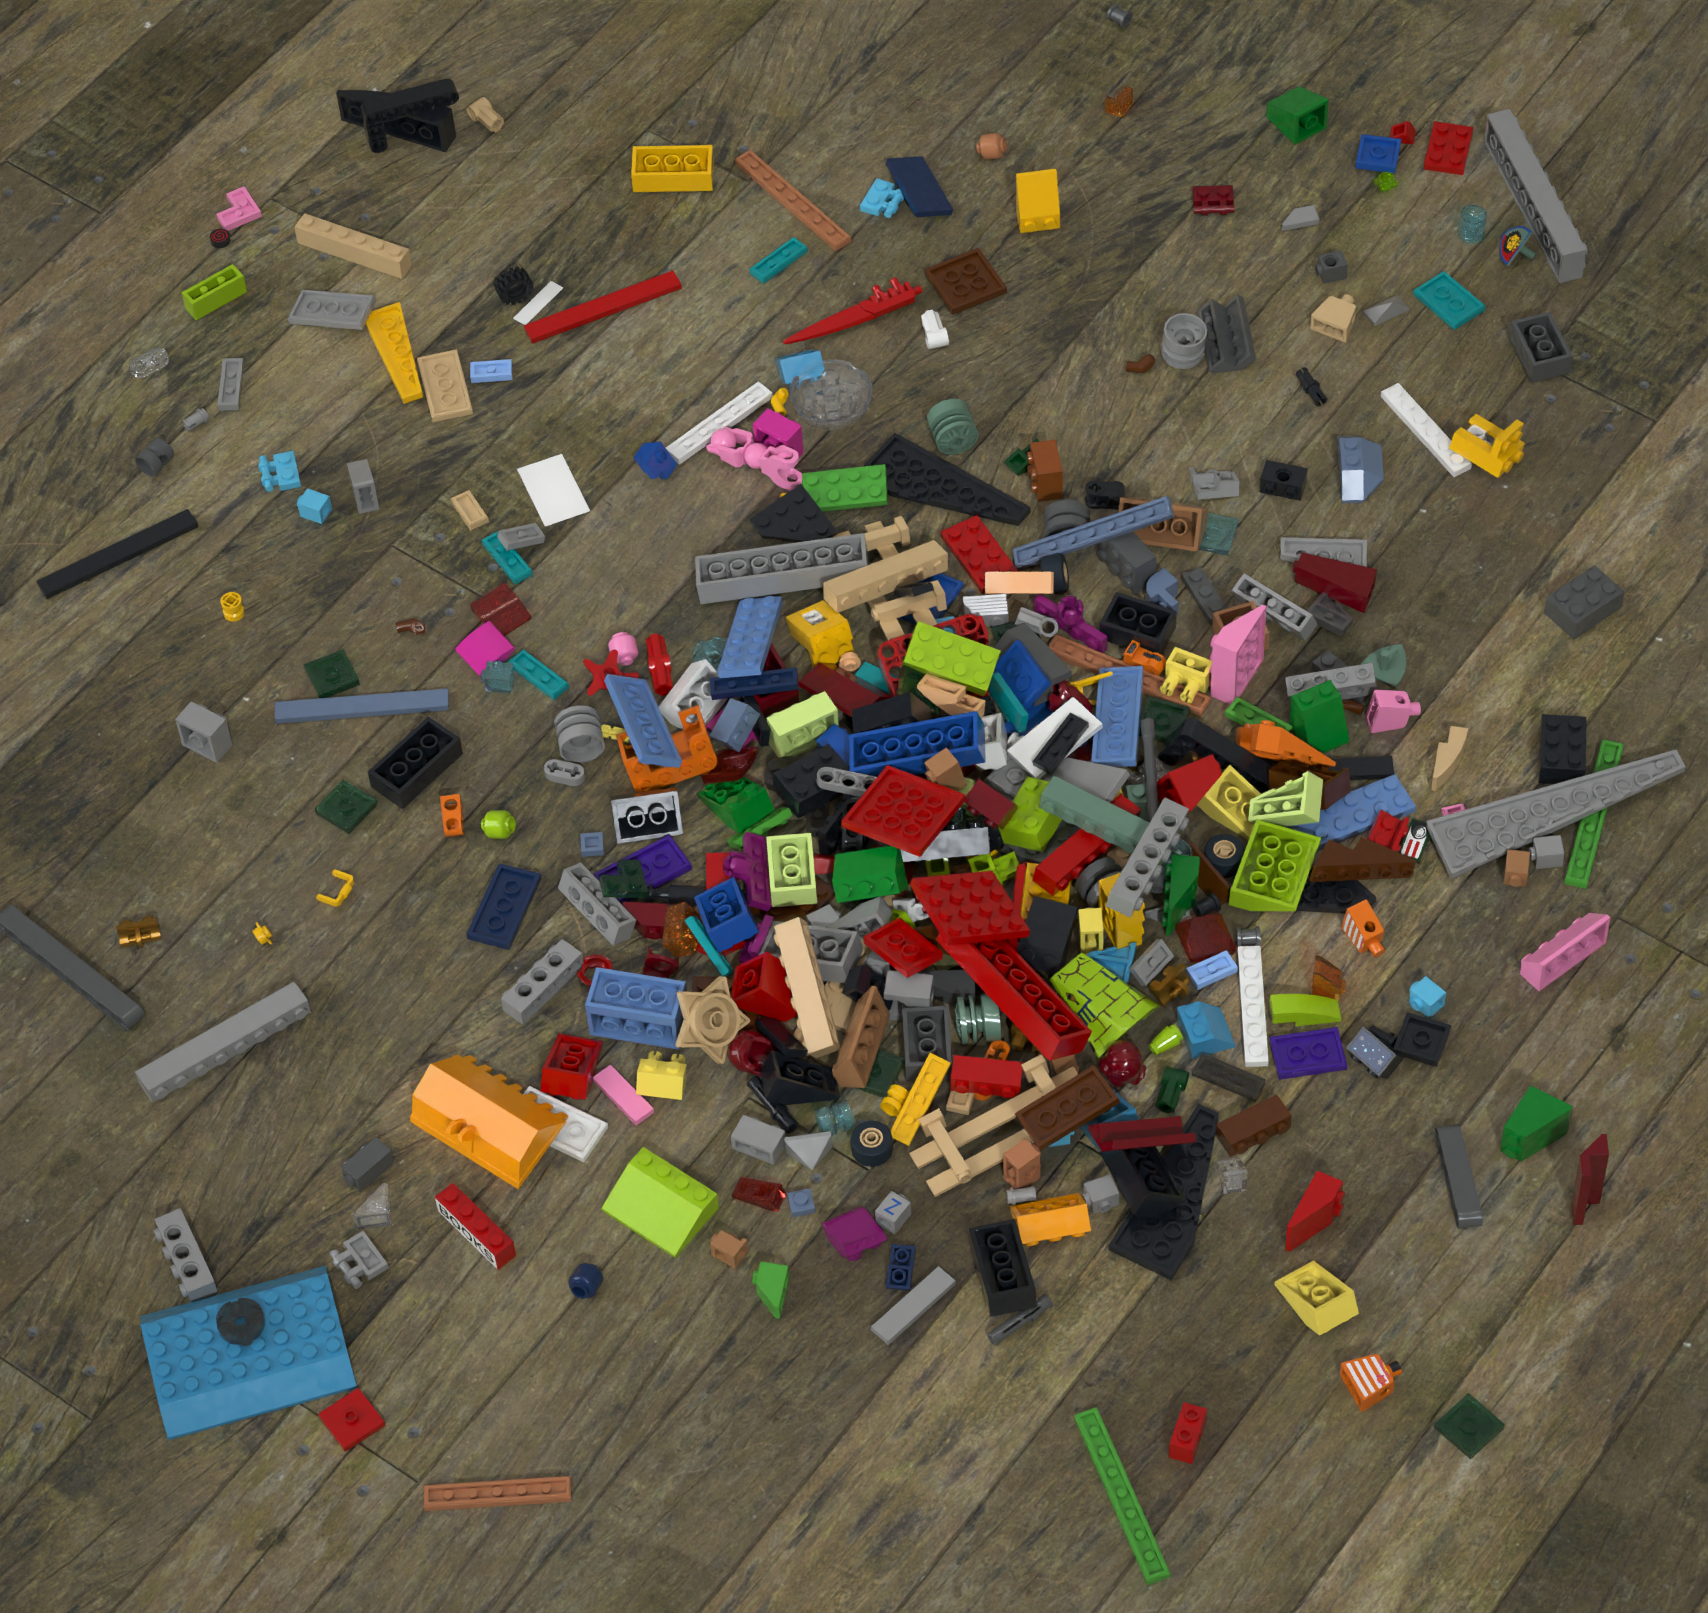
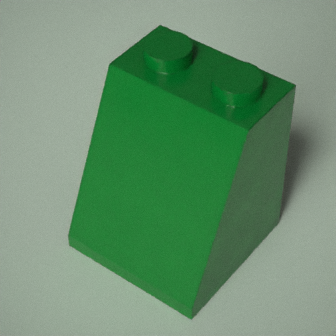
M1298 86L1267 103L1266 117L1296 145L1327 128L1329 100Z
M1331 680L1291 696L1289 725L1293 726V734L1322 754L1349 743L1342 697Z
M1530 1085L1504 1126L1500 1151L1507 1157L1515 1158L1522 1162L1560 1139L1569 1131L1573 1106Z

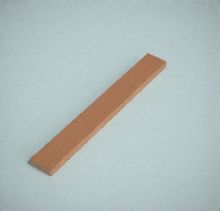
M748 150L735 159V164L833 250L838 251L851 242L850 235L753 151Z
M1055 634L1048 645L1062 661L1096 675H1099L1100 668L1132 666ZM1144 670L1142 693L1199 717H1202L1211 703V697L1197 692L1191 704L1187 703V700L1185 702L1182 701L1180 694L1185 689V686L1180 684L1177 685L1171 696H1167L1168 691L1166 694L1160 691L1165 678Z

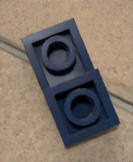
M892 1244L886 1289L910 1291L916 1252L915 1246Z

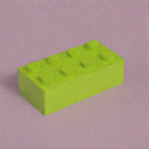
M918 621L901 667L923 675L930 674L966 686V690L984 696L989 687L1001 650Z

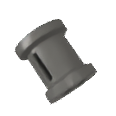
M1117 4L1112 5L1107 12V19L1109 21H1116L1122 28H1126L1133 17L1132 12H1125Z
M1256 926L1255 929L1236 927L1237 947L1242 945L1260 946L1259 926Z

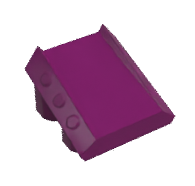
M862 1206L821 1223L830 1243L842 1258L845 1257L850 1261L860 1259L863 1255V1250L867 1248L876 1249L881 1246L883 1241L888 1240L883 1230Z

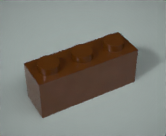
M1275 1095L1217 1123L1216 1137L1230 1157L1236 1154H1243L1250 1147L1256 1144H1263L1269 1138L1287 1132L1291 1128L1292 1115L1278 1095Z

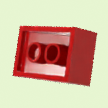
M559 1033L542 1068L540 1092L550 1095L567 1096L576 1100H586L592 1086V1077H594L603 1041Z
M1316 1171L1287 1225L1286 1251H1292L1331 1225L1335 1216L1339 1217L1344 1207L1342 1201L1345 1196V1192L1342 1191L1343 1181Z

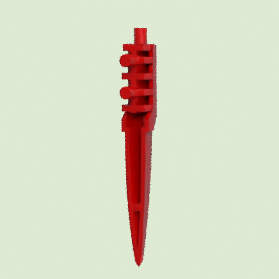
M894 277L890 280L892 287L887 292L883 293L879 285H875L872 287L875 297L872 295L868 300L866 299L855 306L829 316L782 341V343L791 344L874 320L914 303L915 295L922 293V288L920 285L912 288L908 281L901 285L897 277Z

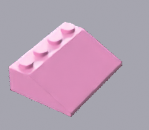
M1261 605L1224 626L1218 635L1215 634L1210 644L1212 646V653L1210 655L1212 665L1209 671L1211 673L1209 682L1211 697L1231 705L1236 697L1241 696L1263 662L1267 606Z

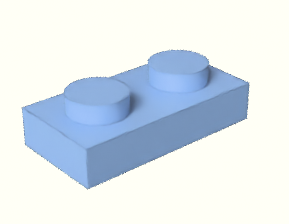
M511 359L470 362L471 383L512 380Z
M1227 950L1186 968V973L1197 990L1238 972V967Z

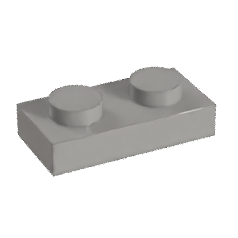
M536 523L500 530L498 531L497 538L508 551L544 543L545 535Z
M1156 939L1132 964L1129 970L1141 986H1147L1174 955L1162 939Z

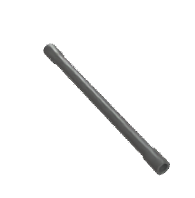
M1145 718L1141 720V733L1144 747L1148 822L1150 823L1158 810L1154 745L1155 728L1154 720ZM1163 870L1157 879L1153 878L1151 881L1153 882L1151 889L1153 893L1165 891Z

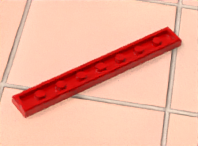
M670 271L524 325V330L533 344L682 289L681 282L675 272Z

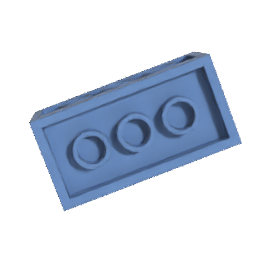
M596 967L585 1003L590 1035L679 1050V1047H676L675 1044L684 1019L677 992H687L686 981Z

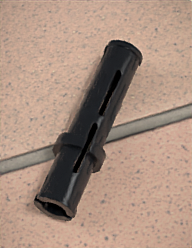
M759 1076L752 1077L748 1081L747 1086L770 1111L772 1119L777 1120L787 1133L795 1131L799 1124L788 1112V1107L784 1104L773 1103L765 1099V1096L762 1094L764 1089ZM776 1108H778V1110L784 1115V1117H782L777 1112Z

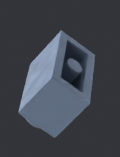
M730 698L709 736L720 745L740 752L760 713L748 704Z

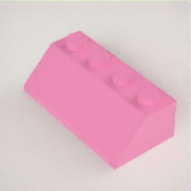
M1588 913L1583 918H1577L1569 928L1560 930L1555 938L1541 944L1539 949L1533 954H1527L1521 961L1520 974L1535 989L1541 991L1606 943L1610 916L1607 914Z

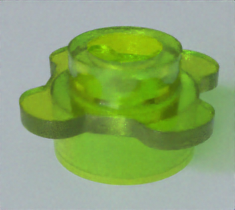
M1382 172L1378 178L1374 179V184L1378 185L1382 192H1387L1392 187L1398 186V182L1394 180V175L1390 172Z

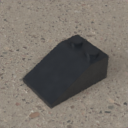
M1038 896L1033 897L1025 922L1030 929L1028 937L1020 938L1017 953L1033 969L1056 974L1065 967L1078 906Z
M771 1050L760 1070L765 1099L773 1103L793 1105L838 1100L840 1093L837 1080L832 1073L833 1067L801 1058L786 1057L781 1052Z

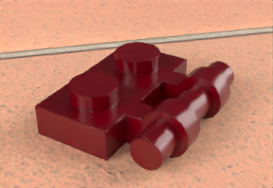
M1233 185L1193 186L1194 214L1208 216V214L1212 213L1226 215L1227 213L1235 212Z

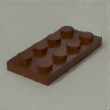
M1093 1065L1015 1113V1116L1038 1149L1042 1151L1119 1104L1120 1101L1101 1073Z

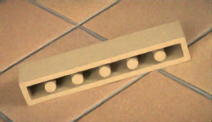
M304 213L294 226L298 244L403 279L412 266L408 248Z
M935 540L823 582L824 600L836 613L893 592L897 588L947 571L948 553Z
M797 917L774 926L776 932L774 940L776 945L780 947L782 955L779 956L783 968L786 969L787 976H785V981L793 995L791 1004L794 1010H797V1026L804 1036L802 1045L808 1050L807 1053L815 1058L838 1051L840 1043L807 922Z

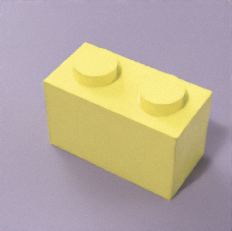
M1089 907L1078 909L1080 953L1082 952L1087 955L1088 952L1103 951L1101 908Z

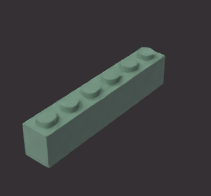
M1056 776L1052 777L1041 794L1039 808L1062 818L1067 823H1072L1082 828L1087 833H1092L1106 842L1124 849L1128 853H1133L1149 825V822Z

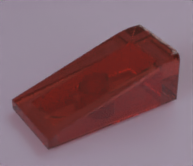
M740 1177L731 1196L734 1199L766 1210L778 1212L785 1199L786 1192L783 1186L778 1183Z

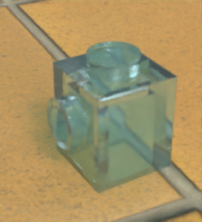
M487 661L486 669L481 672V682L485 685V691L511 694L515 679L513 663Z

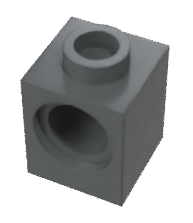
M1341 250L1318 255L1315 271L1316 275L1321 277L1323 284L1347 279L1348 264Z

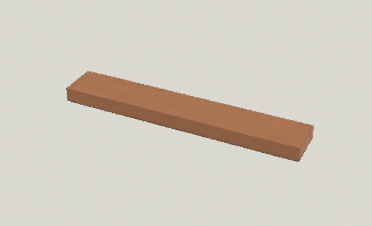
M571 1476L424 1485L425 1511L572 1502Z

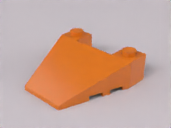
M1262 720L1261 724H1244V727H1239L1236 730L1235 743L1260 759L1268 758L1278 762L1304 763L1317 768H1321L1322 765L1335 767L1336 765L1335 761L1282 727L1275 726V722Z

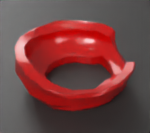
M598 954L585 957L580 971L577 972L579 979L591 987L592 981L584 976L586 970L596 967L612 970V962L607 957Z

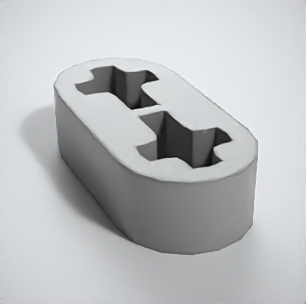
M552 759L544 765L545 777L549 781L570 786H578L585 781L584 768L579 764Z

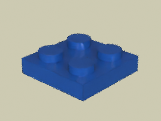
M1361 134L1355 168L1395 173L1401 139Z

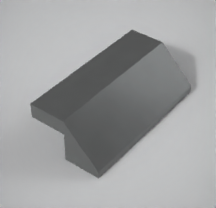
M1236 295L1225 305H1221L1211 299L1197 310L1198 317L1205 323L1207 328L1205 352L1211 373L1239 371L1256 360L1245 302L1242 296Z
M1026 623L1007 630L994 648L1001 650L998 657L999 660L1017 639L1021 640L1052 682L1033 703L1034 706L1049 701L1048 696L1053 693V685L1071 678L1072 671Z

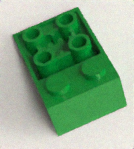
M733 771L724 773L718 780L706 785L702 791L697 793L698 798L728 828L738 833H742L775 810L766 788Z
M1172 854V863H1167L1162 926L1166 927V936H1170L1185 913L1192 907L1191 903L1196 900L1200 860L1198 856Z

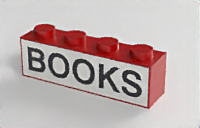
M454 1183L435 1196L438 1212L498 1270L516 1256L514 1242Z

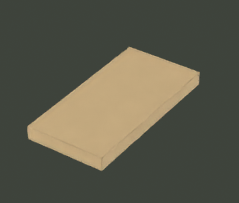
M457 349L418 357L417 362L432 422L473 414Z

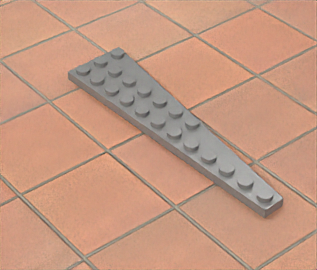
M1676 749L1426 821V827L1450 878L1453 879L1507 854V849H1518L1533 842V838L1544 837L1683 773L1685 765Z

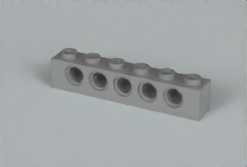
M1164 797L1111 889L1106 903L1107 907L1130 918L1135 910H1140L1144 902L1143 895H1148L1152 889V879L1159 877L1163 868L1160 865L1162 862L1167 863L1172 852L1170 850L1171 846L1176 847L1181 836L1179 834L1180 830L1185 831L1190 819L1187 818L1189 808Z

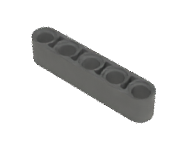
M1460 1124L1435 1127L1436 1143L1457 1228L1482 1226V1212Z

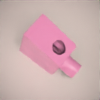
M1374 690L1365 715L1370 733L1404 728L1409 716L1420 715L1421 707L1419 702H1410L1405 691Z

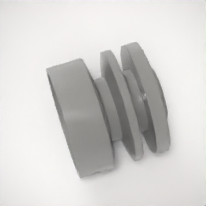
M1187 313L1176 314L1167 320L1164 327L1161 355L1168 365L1178 369H1189L1197 366L1202 361L1207 336L1205 323L1199 317Z
M581 705L572 706L562 710L554 720L560 756L564 760L571 763H584L596 759L603 753L605 743L599 713L594 708Z

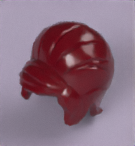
M742 1031L730 1042L728 1058L731 1064L741 1072L761 1076L760 1070L770 1051H777V1048L771 1044L769 1039L756 1031Z
M1118 1040L1108 1047L1107 1053L1102 1056L1099 1062L1100 1072L1108 1076L1110 1082L1116 1088L1122 1087L1125 1083L1137 1085L1145 1077L1146 1066L1143 1065L1142 1055L1138 1047L1130 1041Z

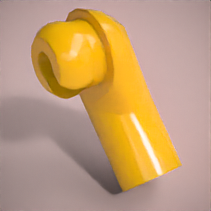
M780 388L771 399L772 408L782 416H785L787 413L783 405L789 396V392L785 388Z

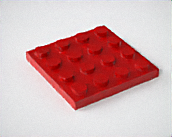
M887 765L841 820L842 827L921 857L963 805L965 794Z
M993 871L918 877L911 880L910 886L947 945L1026 938L1029 936V927Z

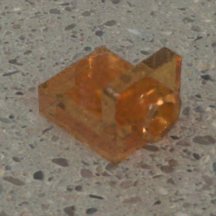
M1125 86L1122 93H1119L1116 98L1107 96L1105 98V112L1123 118L1133 103V88Z

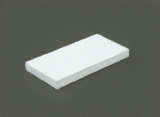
M1074 697L1007 750L1008 755L1032 778L1040 779L1046 774L1045 771L1033 766L1032 761L1069 713L1087 721L1089 727L1067 756L1103 728L1102 723Z
M529 1086L523 1095L533 1093L538 1096L535 1101L536 1103L542 1104L547 1102L553 1105L552 1113L564 1112L569 1115L566 1124L550 1147L585 1162L608 1129V1123Z

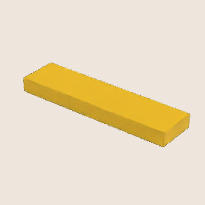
M929 1053L890 1130L892 1139L908 1147L910 1146L920 1127L918 1119L926 1115L951 1065L950 1062Z

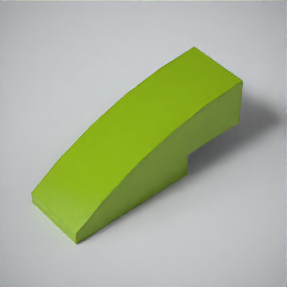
M1309 994L1270 995L1269 1005L1273 1024L1295 1022L1297 1027L1341 1022L1339 1004L1336 999Z

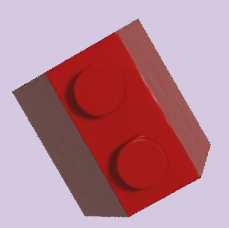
M1213 754L1172 770L1157 781V792L1160 804L1165 797L1189 808L1188 813L1191 812L1222 775L1220 765L1215 760Z
M767 951L736 966L731 998L738 1008L782 1022L798 1016L797 1010L795 1011L791 1004L793 995L791 989L787 987L785 981L787 973L786 969L781 965L780 959Z

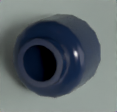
M579 1264L569 1278V1288L573 1295L578 1298H592L602 1285L603 1275L594 1264Z

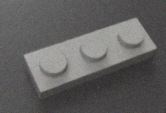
M224 358L222 360L217 404L219 411L239 410L244 371L243 358Z

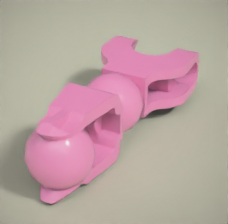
M723 427V429H719L712 434L710 444L706 446L708 452L720 456L721 460L734 467H741L747 464L751 468L761 469V472L769 476L777 486L791 491L802 484V473L794 469L799 462L798 452L785 445H780L778 448L767 447L762 443H754L751 432ZM736 443H738V444L744 446V447H739V448H737V449H734L735 446H736ZM788 477H789V478L794 479V480H797V481H795V482H789L787 479H788Z

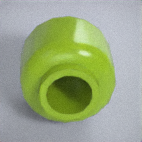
M490 810L482 819L481 828L488 838L507 839L514 833L516 821L509 811Z

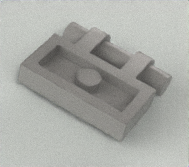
M364 1231L343 1242L346 1251L340 1253L338 1249H334L330 1252L335 1267L341 1269L346 1282L352 1284L355 1289L362 1286V1282L359 1279L361 1275L364 1274L368 1280H371L389 1269L388 1263ZM352 1259L357 1264L354 1268H351L348 1264Z

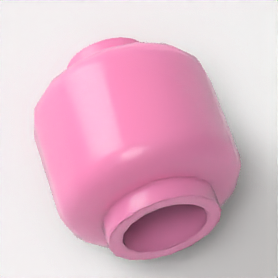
M627 632L613 635L608 643L609 651L614 649L618 651L617 663H621L622 666L632 664L639 654L634 636Z

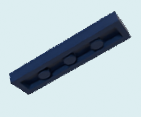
M797 667L763 671L762 675L710 678L712 700L799 690Z

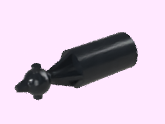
M648 885V888L640 891L639 895L648 900L647 903H652V900L658 898L669 905L697 906L694 897L705 892L706 886L669 885L656 891L653 885Z

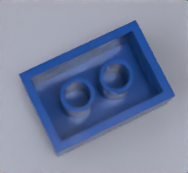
M735 877L694 897L707 934L718 952L730 949L733 945L749 939L759 932L751 909L748 906L746 896Z

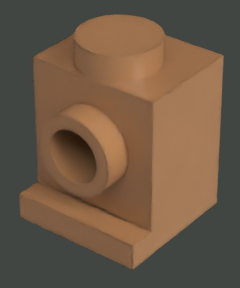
M722 1230L719 1233H715L710 1241L712 1256L734 1269L749 1252L747 1239L743 1237L740 1241L736 1235L728 1234Z

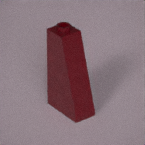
M1301 553L1299 561L1295 560L1292 572L1296 573V583L1320 594L1324 592L1328 594L1327 597L1365 613L1375 587L1377 569Z

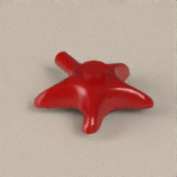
M616 649L610 651L602 665H597L589 659H584L583 661L584 666L593 676V682L587 690L589 696H592L598 690L608 691L604 682L607 674L639 679L638 672L623 673L618 669V651Z

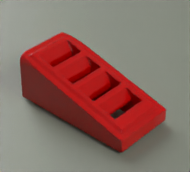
M813 853L815 874L833 873L835 857Z

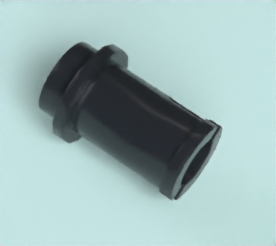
M1374 1025L1370 1027V1029L1394 1048L1397 1040L1394 1033L1391 1032L1389 1034Z

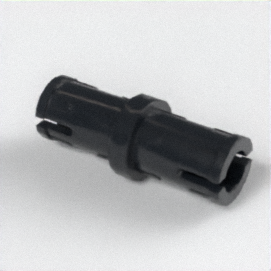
M1306 367L1302 368L1304 373L1299 369L1296 372V376L1303 384L1305 393L1311 396L1316 406H1321L1320 400L1324 405L1328 398L1320 389L1319 382L1313 379Z

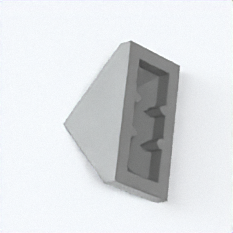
M1396 295L1363 310V314L1373 326H1376L1409 311V307Z
M831 1131L784 1137L786 1154L811 1170L815 1168L832 1148Z

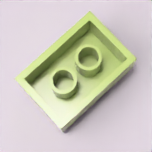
M825 691L813 695L805 701L793 704L791 707L781 712H776L767 718V723L771 729L769 745L780 761L784 762L816 747V740L833 724L839 727L838 709Z
M811 833L766 837L772 907L817 904Z

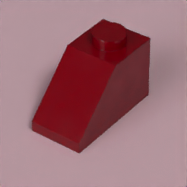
M623 902L622 906L636 919L634 928L644 938L653 940L667 938L669 923L668 904Z

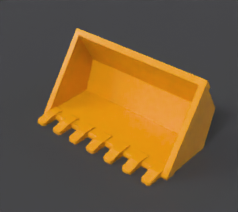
M454 1055L451 1058L431 1063L412 1095L410 1122L519 1190L562 1130L569 1115L564 1112L552 1113L553 1105L547 1102L542 1104L536 1103L535 1101L538 1096L533 1093L521 1094L522 1086L516 1083L512 1085L505 1084L506 1076L502 1074L492 1076L489 1074L492 1068L488 1065H474L477 1059L471 1055L465 1057Z

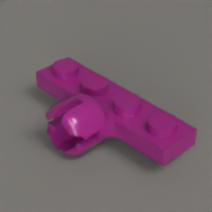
M1041 594L1034 599V612L1056 620L1058 629H1062L1070 634L1073 639L1081 641L1089 648L1101 653L1107 650V635L1084 621V605L1080 599L1077 600L1075 596H1066L1062 599V603L1058 602V605Z
M746 832L743 836L744 853L730 851V855L725 857L723 872L728 877H735V879L745 881L748 906L768 911L772 907L767 839L764 836Z

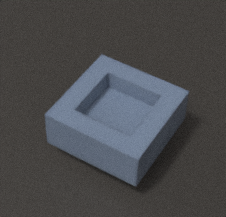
M603 832L580 834L582 857L604 855Z
M810 1188L787 1193L792 1218L815 1213Z

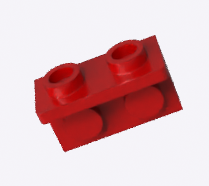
M1380 810L1367 839L1399 853L1401 849L1400 840L1406 836L1409 830L1407 826L1409 818L1405 816L1402 820H1399L1389 813Z

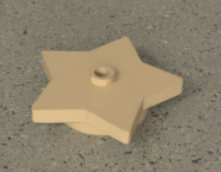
M719 976L702 992H677L684 1020L675 1046L682 1048L700 1047L717 1064H723L729 1043L735 1038L737 1032L750 1022V1019L738 1009L736 1003L730 997L727 978Z

